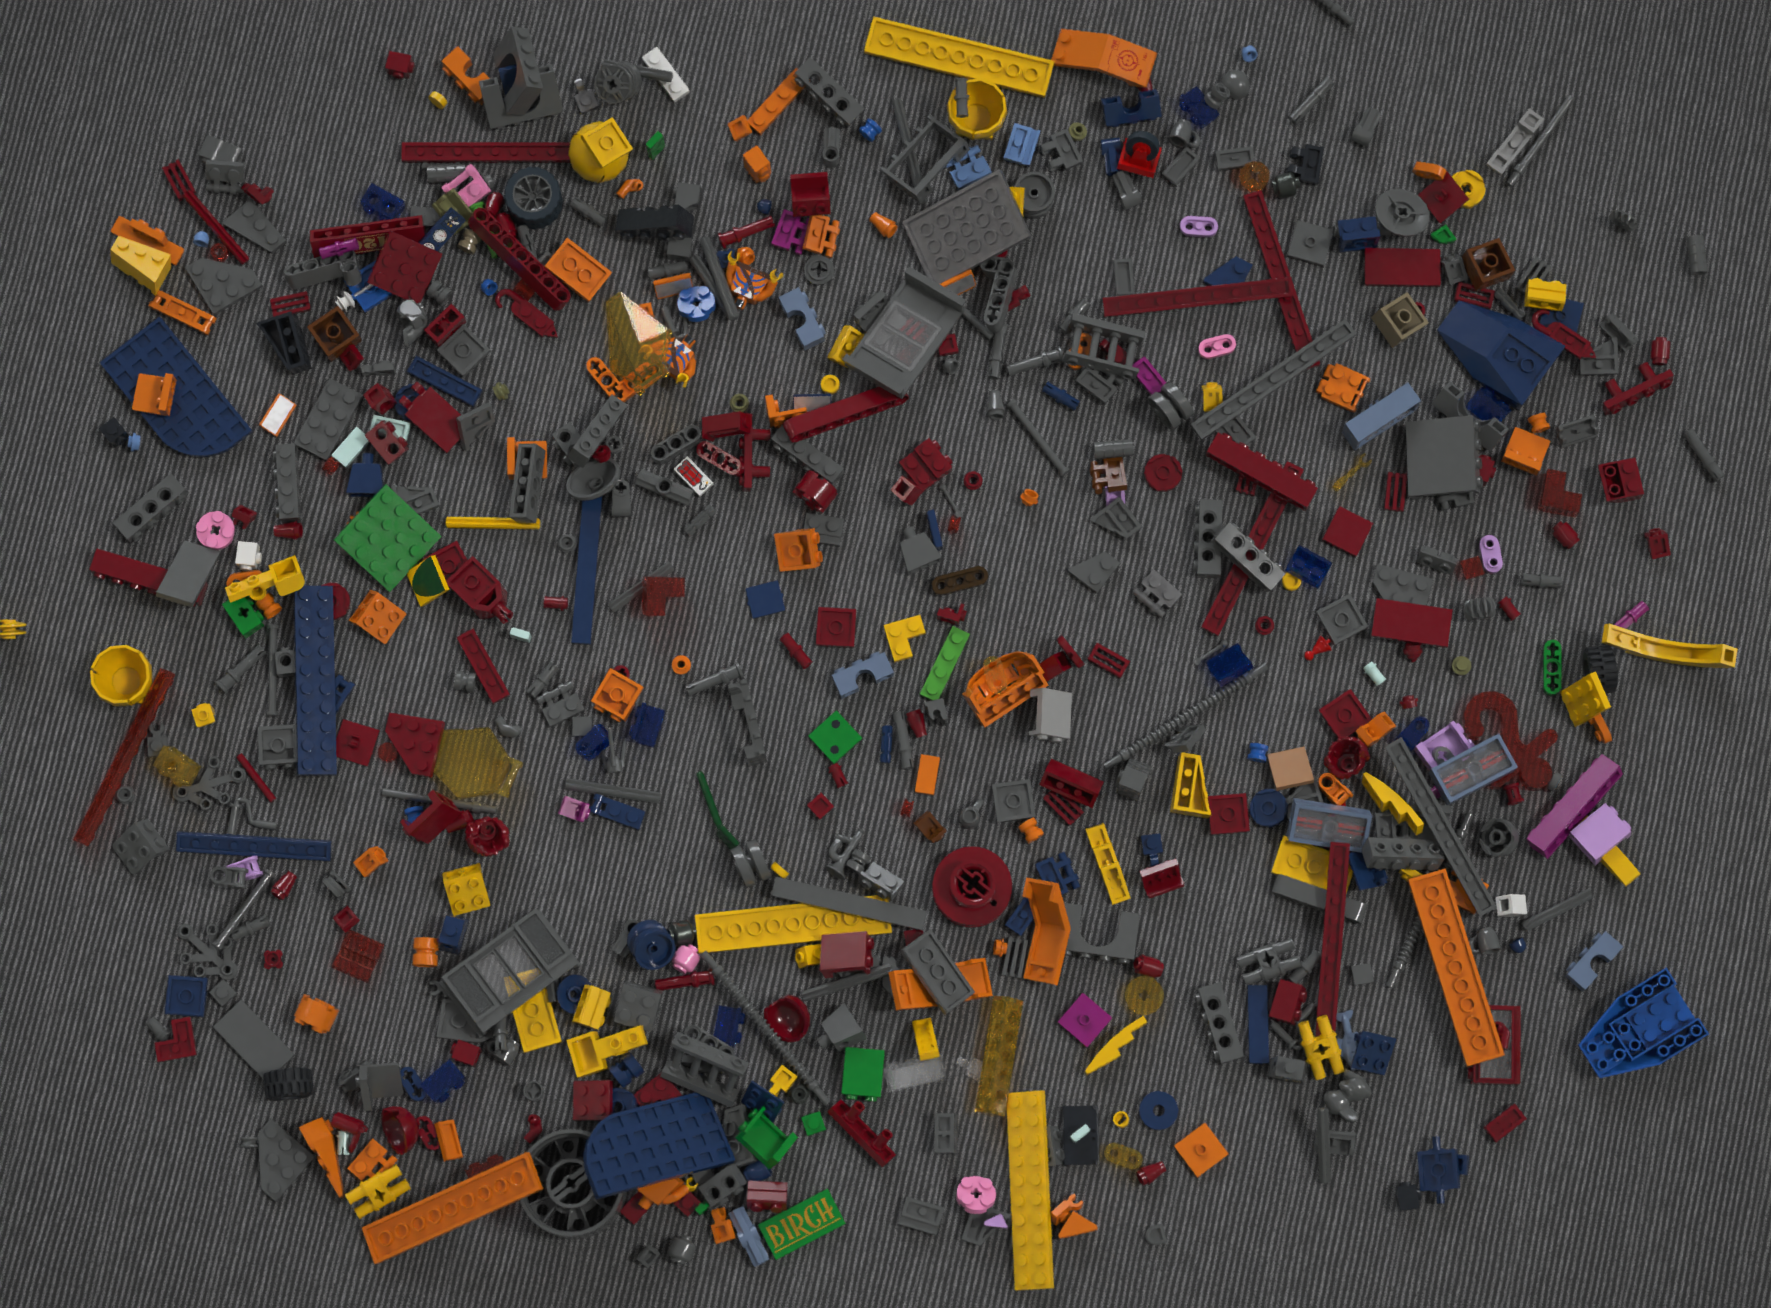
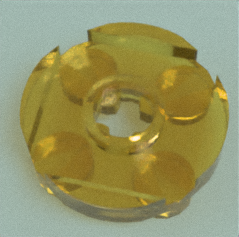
M1139 976L1132 980L1125 990V1001L1128 1008L1138 1015L1145 1016L1155 1013L1164 1000L1162 987L1152 977ZM1143 990L1147 991V994L1150 995V998H1146V1001H1142V998L1139 997Z

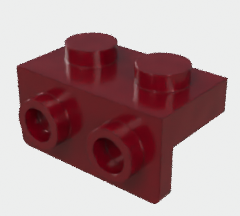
M1176 858L1140 871L1142 885L1149 899L1184 887Z

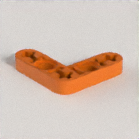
M592 357L586 364L589 374L607 396H616L612 390L615 386L619 393L623 392L620 399L623 402H626L649 384L657 375L655 365L648 362L642 364L619 382L600 358ZM592 363H594V364H598V363H599V365H598L599 370H600L601 372H603V373H601V374L599 375V373L597 372L596 369H592V370H591V368H592V365H591V364H592ZM645 368L649 370L652 368V375L646 374L643 376L645 381L642 382L637 374L640 373V376L645 374ZM609 376L612 378V383L610 385H603L601 382L602 378ZM631 379L639 381V385L636 388L628 386V382Z

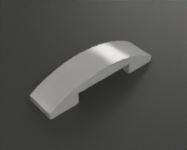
M1529 108L1486 165L1502 175L1544 121V118Z

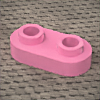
M1228 334L1205 339L1200 343L1198 352L1204 359L1228 355L1234 351L1236 341L1233 336ZM1228 343L1229 347L1224 348L1222 344ZM1210 348L1211 352L1206 353L1204 349Z

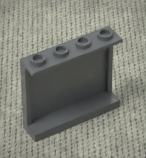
M1468 415L1406 422L1408 496L1411 499L1420 500L1423 496L1474 491L1480 494L1483 480L1479 470L1482 469V460L1479 458L1481 441L1478 439V432H1480L1481 426L1480 421L1476 417Z

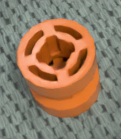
M267 593L263 599L255 603L259 609L264 611L263 615L267 620L273 618L282 610L279 603H275L271 593Z
M1034 817L1018 827L1021 833H1025V839L1028 844L1044 835L1042 829L1036 826L1037 821Z

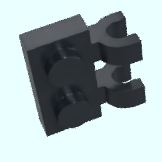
M1306 144L1305 148L1302 149L1292 146L1289 158H1303L1302 166L1289 164L1286 173L1291 172L1294 176H1300L1299 182L1318 185L1324 147Z

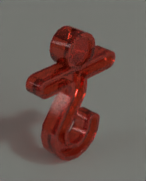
M1495 691L1482 692L1474 696L1467 704L1463 715V725L1466 733L1473 740L1479 739L1484 733V727L1480 721V713L1486 709L1495 710L1501 717L1502 739L1518 766L1514 772L1489 784V787L1493 790H1498L1519 774L1520 782L1526 789L1539 791L1545 788L1551 780L1552 768L1546 760L1538 757L1554 745L1558 738L1557 732L1553 729H1547L1528 745H1524L1519 739L1517 709L1512 700L1504 694Z

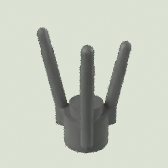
M609 727L608 738L611 757H608V761L599 737L596 736L595 739L603 760L604 769H607V773L622 772V767H625L627 738L623 739L621 758L619 760V756H615L612 729Z

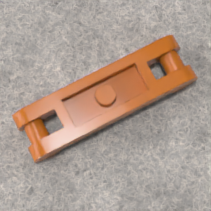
M160 290L157 292L154 300L150 301L148 305L151 309L163 313L205 335L210 333V327L217 319ZM162 300H166L163 306L160 305ZM201 318L205 319L203 325L198 323Z

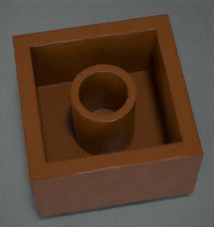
M1500 238L1467 249L1462 255L1464 267L1476 291L1509 280L1516 271Z
M339 306L307 326L309 332L330 362L337 359L349 345L354 344L356 346L362 342L360 335Z

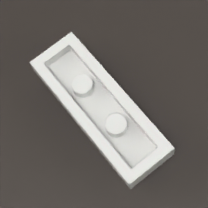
M658 47L642 57L647 67L673 73L672 82L659 81V83L674 103L690 93L688 87Z

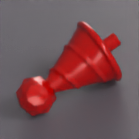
M1319 636L1313 650L1306 651L1304 658L1311 661L1316 654L1332 651L1328 644L1331 640H1325L1322 636Z

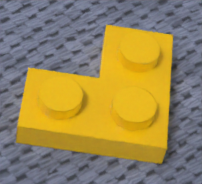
M921 615L884 625L894 663L912 658L913 655L908 639L926 634Z

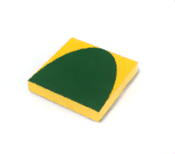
M435 555L428 557L408 570L407 576L420 606L427 605L449 590Z

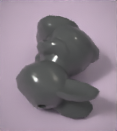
M1345 1069V1080L1339 1083V1090L1328 1091L1324 1094L1323 1100L1331 1114L1340 1115L1348 1122H1356L1359 1117L1349 1105L1351 1102L1370 1098L1372 1094L1371 1088L1368 1086L1365 1078Z

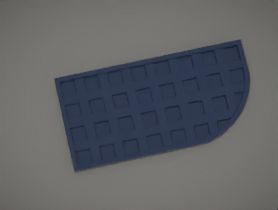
M160 316L100 362L132 404L140 373L165 377V373L174 375L177 381L170 416L140 412L161 440L174 451L193 457H211L227 452L253 432Z
M697 1092L607 1116L591 1132L585 1145L583 1158L585 1173L596 1199L724 1166L736 1160L711 1099Z

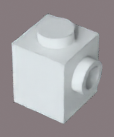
M238 541L235 564L240 570L250 571L257 569L258 564H261L262 553H259L260 546L258 543Z
M1508 894L1495 897L1497 916L1515 917L1527 914L1525 895Z

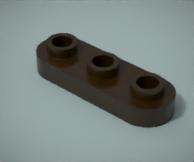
M975 566L937 576L932 582V590L935 594L944 596L979 587L987 582L988 572L982 566ZM980 574L982 578L977 580L975 575ZM962 579L964 582L959 585L956 581ZM944 584L945 588L939 589L938 585Z

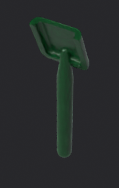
M699 771L697 779L713 822L718 829L717 836L729 849H733L740 843L722 825L705 775L702 771Z

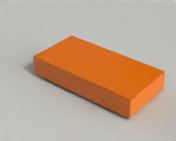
M921 754L915 793L934 796L940 757Z
M454 1119L435 1123L443 1160L450 1161L462 1158L463 1154Z

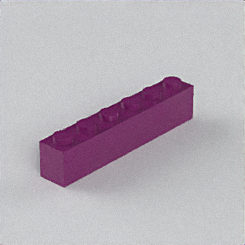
M1603 754L1599 758L1594 759L1591 767L1580 775L1575 785L1571 786L1566 791V795L1554 804L1553 809L1541 819L1540 824L1529 832L1526 839L1530 847L1548 859L1570 835V831L1578 826L1623 775L1620 766Z

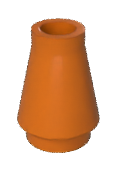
M877 212L873 213L869 219L883 237L891 238L897 231L898 226L895 225L894 221L879 215Z

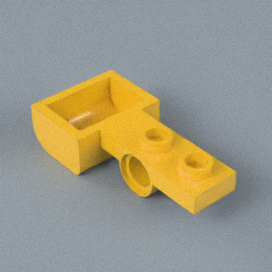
M294 555L268 565L270 570L258 575L249 576L243 581L234 582L225 587L230 603L249 595L253 600H261L266 596V589L274 585L280 596L300 590L304 586L305 580L296 556Z
M643 1025L601 1039L597 1031H592L566 1040L577 1078L605 1071L608 1069L606 1058L621 1055L648 1044Z

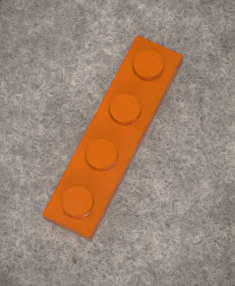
M797 68L791 72L747 120L749 126L759 135L772 124L805 88L804 86L801 88L794 81L793 75L798 70Z

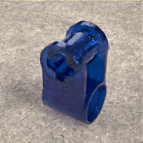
M1421 716L1415 718L1395 740L1402 737L1411 752L1428 731L1429 721ZM1422 722L1424 724L1423 729L1417 730V724Z
M602 724L595 725L576 743V752L586 760H593L609 746L608 731Z

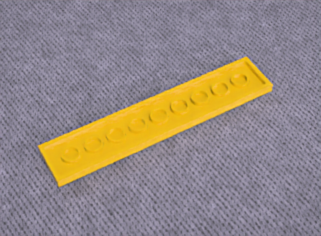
M874 16L864 49L865 54L966 79L982 78L996 84L998 87L1043 98L1046 96L1054 66V61Z
M878 895L865 896L867 898L889 902L888 899H882ZM803 903L695 915L699 954H702L704 951L713 953L821 941L822 935L867 931L869 936L892 933L890 923Z
M1045 1091L1006 1093L1015 1290L1053 1289Z

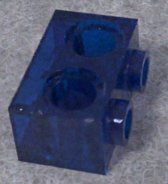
M371 183L360 201L366 213L378 215L381 221L399 218L406 207L404 200ZM372 198L379 199L375 204L369 203ZM388 207L395 208L392 213L385 212Z

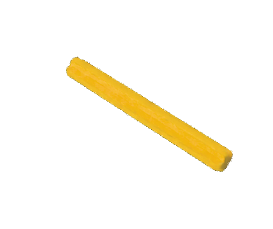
M446 517V527L540 529V519L537 518L536 523H517L511 518Z

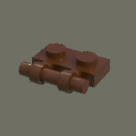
M1122 457L1103 459V465H1098L1097 461L1090 463L1089 471L1093 478L1091 483L1096 494H1101L1103 487H1107L1108 492L1127 490ZM1105 474L1106 477L1100 478V475Z

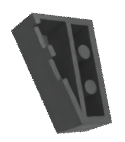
M1130 758L1125 770H1120L1115 784V787L1118 788L1116 793L1138 802L1152 766Z

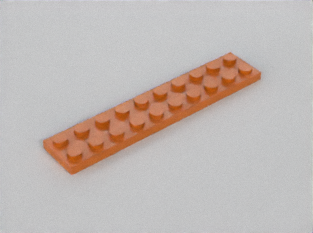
M1446 868L1408 879L1466 1067L1505 1056Z
M526 1152L361 1228L374 1264H379L543 1190L530 1152Z

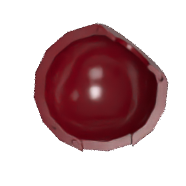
M787 994L764 1009V1020H767L766 1024H770L769 1027L774 1028L773 1032H777V1037H781L782 1041L796 1042L806 1035L810 1026V1013L807 1005L800 998Z
M392 1106L383 1108L381 1123L388 1143L397 1154L403 1155L409 1152L418 1140L419 1125L415 1116L403 1107Z

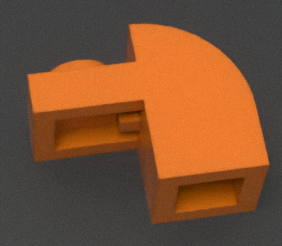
M1384 711L1375 716L1369 723L1361 726L1356 732L1358 738L1369 748L1385 737L1396 725Z

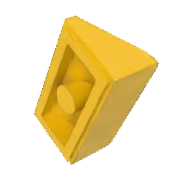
M845 325L827 358L846 367L842 359L846 354H852L865 335L852 326Z

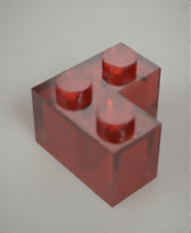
M1547 469L1544 475L1538 510L1576 518L1580 510L1582 494L1563 491L1567 472Z
M643 576V615L665 616L666 597H685L684 577Z

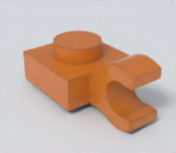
M1075 1194L1070 1195L1067 1201L1064 1200L1051 1212V1222L1055 1226L1060 1222H1065L1069 1218L1071 1210L1077 1211L1082 1208V1200L1077 1204L1073 1203L1076 1199Z
M725 1208L711 1210L715 1224L710 1226L715 1243L720 1244L735 1239L731 1220H725Z

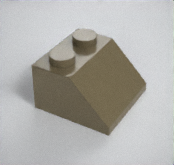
M1408 292L1381 308L1371 317L1392 348L1429 324Z

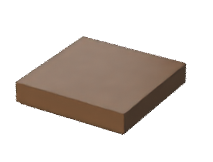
M1305 746L1267 754L1276 791L1314 783Z

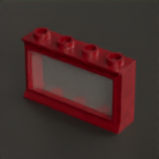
M1489 1005L1494 1022H1502L1510 1031L1508 1049L1506 1051L1503 1050L1505 1056L1471 1065V1068H1468V1079H1471V1084L1518 1086L1520 1084L1521 1006Z

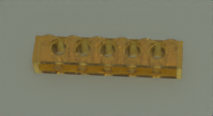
M1008 996L993 997L975 1112L1005 1117L1023 1008L1022 1000Z

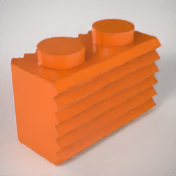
M758 146L743 154L744 168L753 177L755 183H763L770 178V162Z

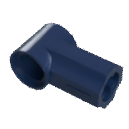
M1119 137L1101 139L1100 141L1106 176H1113L1117 172L1122 171L1117 169L1121 154Z

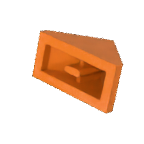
M1073 1211L1058 1234V1239L1097 1231L1098 1228L1097 1225Z

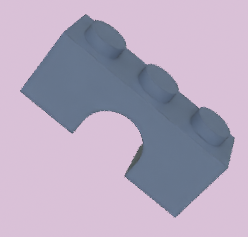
M798 287L778 297L787 318L793 315H800L805 319L804 325L795 330L804 351L825 341V329L822 324L818 325L816 321L818 317L814 308H809L807 304L809 299L805 291L801 292Z
M875 652L865 661L860 659L853 662L852 666L847 669L841 667L835 670L832 680L841 699L859 692L856 679L860 674L868 673L872 675L877 684L893 677L894 672L885 652L881 654L880 652Z
M1606 931L1602 935L1598 933L1591 940L1594 944L1589 949L1585 947L1578 955L1581 959L1577 963L1573 961L1566 969L1568 973L1565 977L1582 992L1598 976L1591 969V959L1593 957H1600L1609 963L1623 948Z

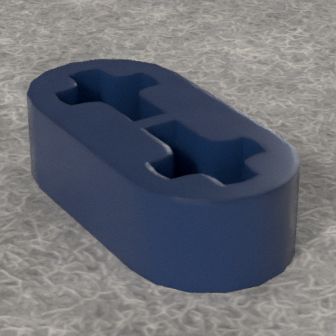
M404 1067L400 1071L404 1088L412 1100L416 1102L423 1101L427 1096L426 1087L413 1068ZM406 1071L409 1073L413 1072L411 1076L414 1081L413 1083H410L408 1079H403ZM414 1085H416V1087L419 1090L423 1089V1091L421 1092V1097L413 1096V1094L415 1093V1090L413 1088Z

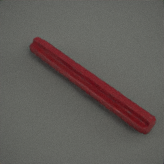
M187 190L183 194L185 200L241 264H245L249 260L247 254L191 190Z

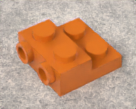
M815 528L774 534L780 572L811 569L820 566V562L823 561V555L821 551H818L817 544L820 542V536L818 532H815Z
M610 668L591 700L595 704L593 708L602 713L605 710L611 713L610 717L619 723L621 719L626 722L644 687Z

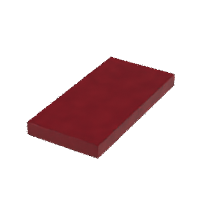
M1365 248L1364 286L1440 287V249Z
M1376 598L1371 637L1447 648L1453 609Z

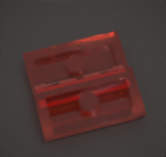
M349 930L332 964V968L368 983L381 956L384 944Z

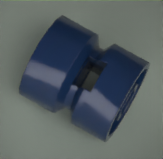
M631 1052L621 1058V1063L616 1062L608 1068L623 1089L632 1082L633 1077L638 1078L645 1072Z

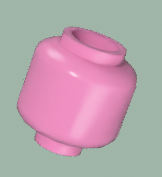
M691 944L679 946L672 958V966L683 974L693 972L700 961V956L697 953L698 949Z

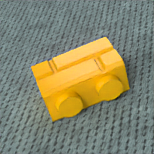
M1540 278L1528 280L1525 289L1524 306L1556 311L1563 310L1566 299V284H1561L1560 281L1546 282Z
M584 985L572 1022L599 1030V1027L605 1021V1016H603L605 1009L611 1003V992L592 985Z

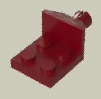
M474 556L468 559L446 580L447 585L474 611L479 619L494 618L496 616L502 624H505L508 620L503 614L510 620L513 617L514 613L506 607L507 591Z

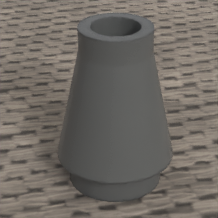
M992 390L989 392L987 414L990 419H1002L1005 408L1001 392L999 390Z

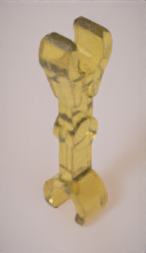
M1366 453L1360 456L1359 464L1352 468L1346 476L1339 478L1334 483L1333 489L1338 492L1361 467H1368L1371 464L1372 459L1368 463L1362 461Z

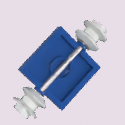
M376 260L361 269L362 281L355 286L347 285L351 295L344 291L342 298L336 296L338 300L335 302L341 310L347 312V307L352 306L354 308V300H357L366 313L394 295L367 282Z

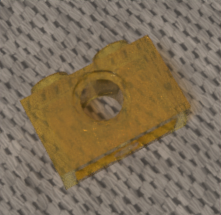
M166 745L163 746L153 766L159 769L158 772L161 775L169 776L173 779L172 783L179 787L183 785L191 786L202 767L177 748Z

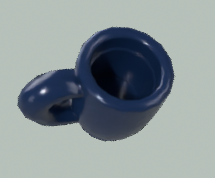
M758 1159L757 1162L748 1164L743 1170L746 1179L749 1181H763L772 1176V1170H769Z

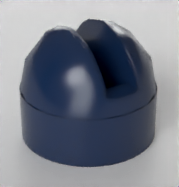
M768 199L759 200L757 203L758 211L768 215L772 201Z
M1523 937L1509 944L1516 953H1522L1526 949Z

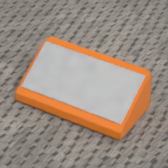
M970 269L940 283V285L960 295L974 288L976 282Z
M690 273L653 281L657 299L679 295L682 290L693 287Z
M278 394L259 426L278 437L297 405L283 395Z

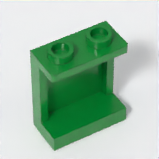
M846 1047L842 1095L845 1096V1099L857 1100V1097H865V1101L876 1102L877 1099H881L885 1050Z
M762 1106L759 1110L755 1108L748 1115L749 1121H744L739 1126L738 1130L740 1132L735 1138L770 1170L782 1159L798 1136L793 1132L786 1136L763 1114L766 1108Z

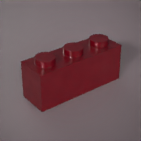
M1051 759L1039 785L1093 808L1104 781Z

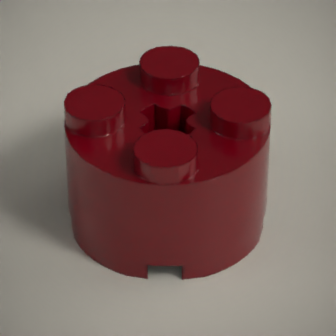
M808 470L792 493L797 498H802L807 508L812 511L815 509L822 514L838 493L836 488L823 478L822 480L817 477L819 474Z

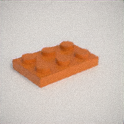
M566 238L544 266L552 275L588 303L612 273L569 238Z

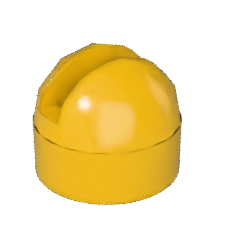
M1123 1111L1117 1112L1113 1117L1114 1124L1119 1128L1126 1127L1129 1124L1127 1113ZM1124 1117H1126V1119L1121 1124H1118Z

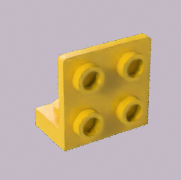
M480 863L442 873L443 883L454 916L491 905Z

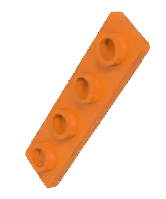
M122 216L117 218L111 229L113 234L171 254V264H178L185 250L168 241L164 231L156 227L155 229L148 227L149 224L141 219L137 221L132 218L129 221Z

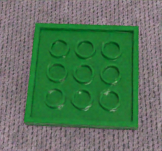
M385 484L333 540L388 592H391L405 577L408 570L413 568L442 536Z

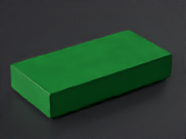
M659 131L646 143L647 154L652 160L665 147L664 137Z

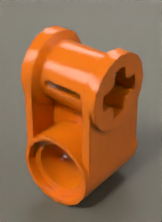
M1324 773L1320 776L1318 780L1319 790L1332 804L1342 805L1348 798L1353 797L1352 792L1340 783L1334 775ZM1329 779L1332 786L1324 787L1321 781Z

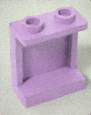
M1452 721L1439 732L1416 745L1414 751L1430 771L1431 768L1438 765L1432 757V751L1437 746L1448 748L1456 756L1475 745L1470 739H1466L1462 726ZM1439 751V756L1437 758L1444 759V761H1447L1446 758L1443 756L1445 751ZM1467 756L1463 758L1462 761L1464 762L1470 757Z
M1606 803L1571 830L1569 838L1594 865L1598 864L1601 858L1622 840L1628 839L1631 836L1630 825L1625 820L1621 821L1617 816V811Z

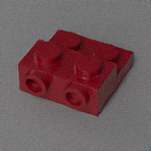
M930 438L917 446L912 453L899 462V465L923 492L952 471L951 464H953L947 454L943 456L939 451L941 447L935 439L931 441Z

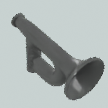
M858 829V832L853 837L835 834L834 842L829 849V856L836 863L825 866V869L834 877L841 880L845 879L844 865L865 833L862 829ZM841 843H847L848 846L845 851L838 855L836 852Z

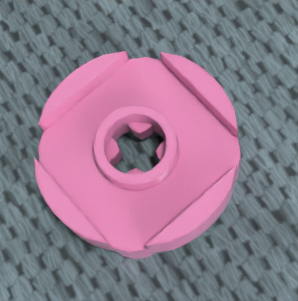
M220 511L205 514L196 524L197 537L205 547L221 550L229 546L233 541L235 532L233 521L228 515ZM214 526L221 528L218 535L215 533L211 534Z
M979 1176L964 1177L958 1185L956 1192L957 1203L961 1204L965 1211L972 1214L985 1213L987 1209L994 1205L996 1191L992 1181ZM977 1192L980 1195L978 1198H975L971 1193Z

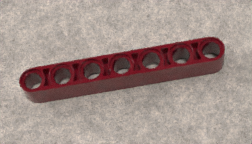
M476 208L468 220L469 227L552 309L562 310L571 298L569 290L485 208Z
M879 386L792 417L783 423V427L790 441L795 443L905 403L909 396L906 393L903 399Z

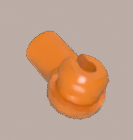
M639 179L626 180L616 194L624 199L628 192L642 190L643 182Z

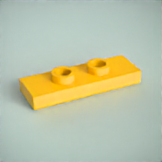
M931 1018L912 1021L920 1061L940 1057Z

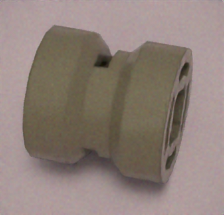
M465 229L463 233L464 240H460L457 247L464 252L474 254L476 251L475 245L480 243L481 238L474 231Z

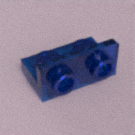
M1196 86L1185 95H1180L1179 106L1184 112L1187 111L1190 114V119L1195 126L1203 129L1217 119L1220 114L1216 109L1207 105L1204 100L1205 95Z
M1481 387L1465 406L1481 420H1489L1495 417L1501 423L1512 411L1509 409L1510 405L1502 399L1498 400L1494 396L1495 393L1487 387Z
M1299 545L1285 571L1319 589L1332 562Z
M642 702L641 707L638 706L635 713L637 718L636 724H632L629 735L632 736V742L654 748L665 710L648 706Z
M719 1005L714 1037L732 1048H736V1044L741 1042L742 1032H739L740 1024H744L745 1013H742V1008Z
M449 1059L425 1079L420 1086L436 1104L438 1102L442 1104L450 1097L449 1093L455 1089L457 1091L465 1084L464 1080L466 1077Z

